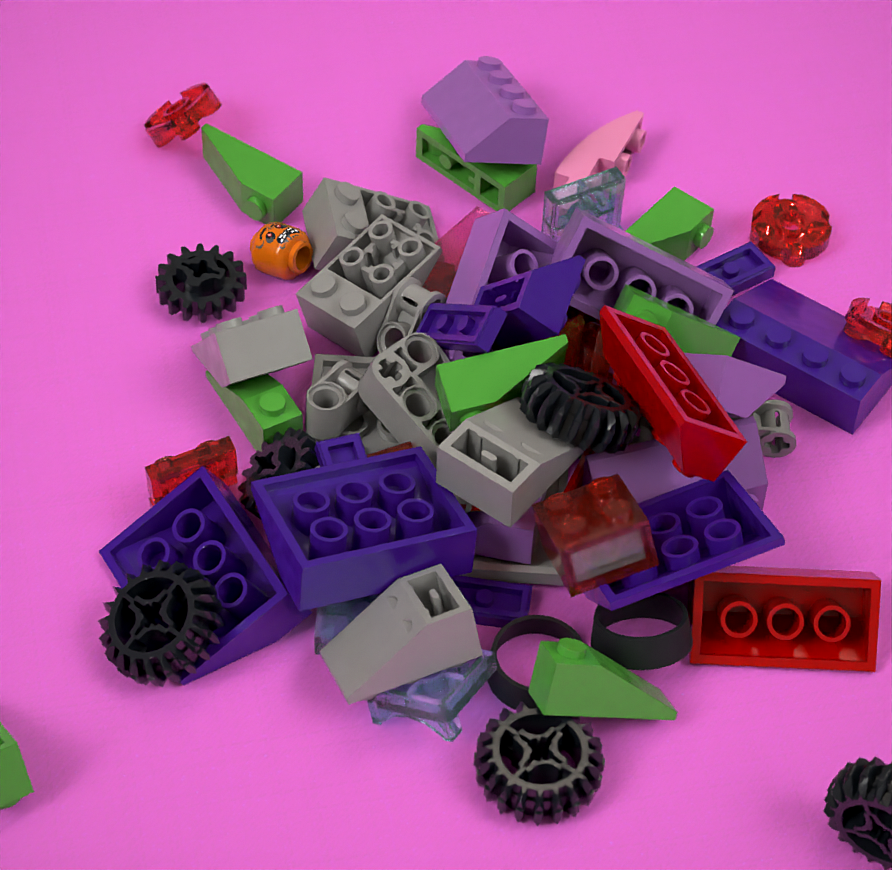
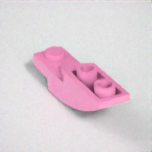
M634 111L603 125L581 141L564 158L554 173L552 196L554 206L551 232L562 235L576 207L586 212L589 197L595 198L600 187L611 191L619 177H626L631 166L633 153H640L646 140L647 131L642 129L643 112Z

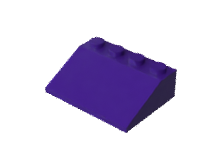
M773 279L734 298L724 309L716 326L740 337L731 357L786 375L785 385L775 394L852 435L892 386L891 339Z
M421 446L251 481V491L281 580L299 612L383 593L397 579L438 564L443 565L450 577L472 572L477 528L454 494L436 483V468Z
M201 466L99 550V553L121 588L128 584L126 573L134 574L138 577L141 574L142 564L150 565L155 569L159 560L168 562L170 565L178 561L179 563H184L188 568L197 569L205 576V580H208L215 587L216 597L221 601V605L224 608L218 615L222 618L225 626L213 631L218 636L220 644H212L207 647L206 651L209 653L210 660L200 658L195 662L197 674L189 673L186 670L182 671L180 683L183 685L191 683L277 642L313 613L311 609L299 612L281 580L271 549L228 485L204 466ZM157 618L154 619V622L157 624L159 623L165 628L169 627L167 623H163Z
M729 470L723 471L715 482L702 479L616 511L607 518H598L571 528L566 533H562L572 577L587 599L611 611L785 545L784 536Z

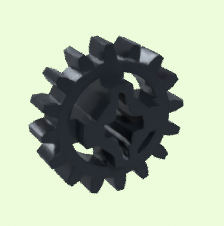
M202 243L197 244L196 251L191 252L187 247L183 246L181 247V255L179 257L169 253L167 255V264L158 265L159 275L155 276L156 292L159 293V303L161 305H168L169 314L171 315L182 311L184 321H188L193 315H197L200 322L205 323L207 315L211 314L217 320L222 319V310L225 309L234 313L236 311V302H243L245 299L244 290L247 289L246 272H243V262L234 261V253L232 251H228L223 255L219 254L218 245H214L210 251H206Z
M289 427L284 435L279 431L276 432L271 444L264 441L261 446L262 452L257 450L250 457L249 463L252 465L251 468L242 472V475L247 478L246 481L238 486V490L243 493L239 502L245 506V509L261 520L251 491V481L314 469L319 466L314 450L316 440L300 428L296 431Z

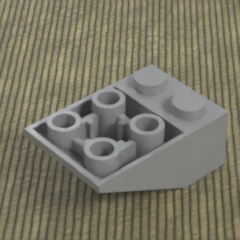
M324 177L302 210L307 236L313 248L312 259L314 268L322 270L381 214L440 246L430 206L418 201L391 196L385 192H376L354 186L348 182H340ZM442 253L433 268H439L444 265Z
M381 214L296 293L308 327L355 356L372 357L378 351L377 334L389 308L394 288L402 279L409 276L420 280L423 287L443 252L442 248Z
M282 305L257 312L256 315L242 321L241 317L216 324V327L200 334L202 341L191 346L195 356L222 388L303 364L313 359L298 310L284 312Z
M520 397L465 419L437 447L436 483L509 528L585 451L578 446L567 445L566 442L558 438H552L548 432L540 431L537 428V424L529 422L526 415L520 410Z
M442 564L397 579L320 650L322 659L348 705L358 701L370 700L379 693L404 684L416 683L423 677L447 668L462 666L469 660L483 656L473 610Z

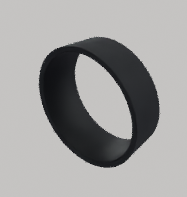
M660 592L613 611L601 605H598L595 610L591 647L626 669L652 670L670 666L686 657L692 649L693 638L687 609L680 600L673 596ZM634 618L659 619L676 625L675 628L668 632L649 637L624 636L606 628L616 622Z
M528 615L512 620L497 633L486 663V678L490 689L501 702L514 710H517V706L521 701L529 709H534L536 706L535 701L528 692L529 687L515 682L502 670L498 663L496 651L512 638L526 634H543L559 640L562 638H573L582 642L578 633L567 623L550 616Z

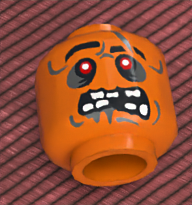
M269 222L254 234L250 242L251 257L255 268L270 276L282 280H292L304 273L311 264L313 248L307 234L299 228L281 222Z

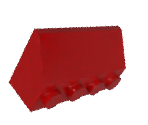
M604 305L599 311L603 353L605 359L614 370L613 378L619 385L627 389L632 395L633 400L637 401L642 416L653 427L652 435L668 449L674 458L672 460L673 466L688 478L697 476L715 482L745 446L747 440L665 327Z
M728 566L689 581L687 612L693 646L689 652L690 664L876 672L881 579L873 572Z

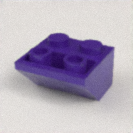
M578 255L480 287L474 305L497 306L508 313L494 343L506 349L559 335V332L567 322L568 316L566 313L572 296L580 286V274L586 259Z

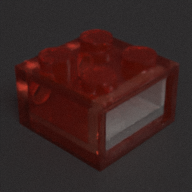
M618 473L609 477L594 479L590 484L565 493H555L546 500L532 504L543 549L571 597L659 565L649 520Z

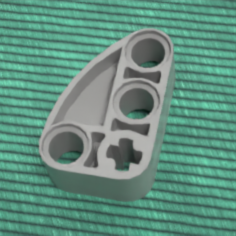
M414 332L396 342L373 359L359 380L358 394L405 450L421 446L435 468H437V447L453 431L449 432L436 391V365L450 361L433 338L424 333Z

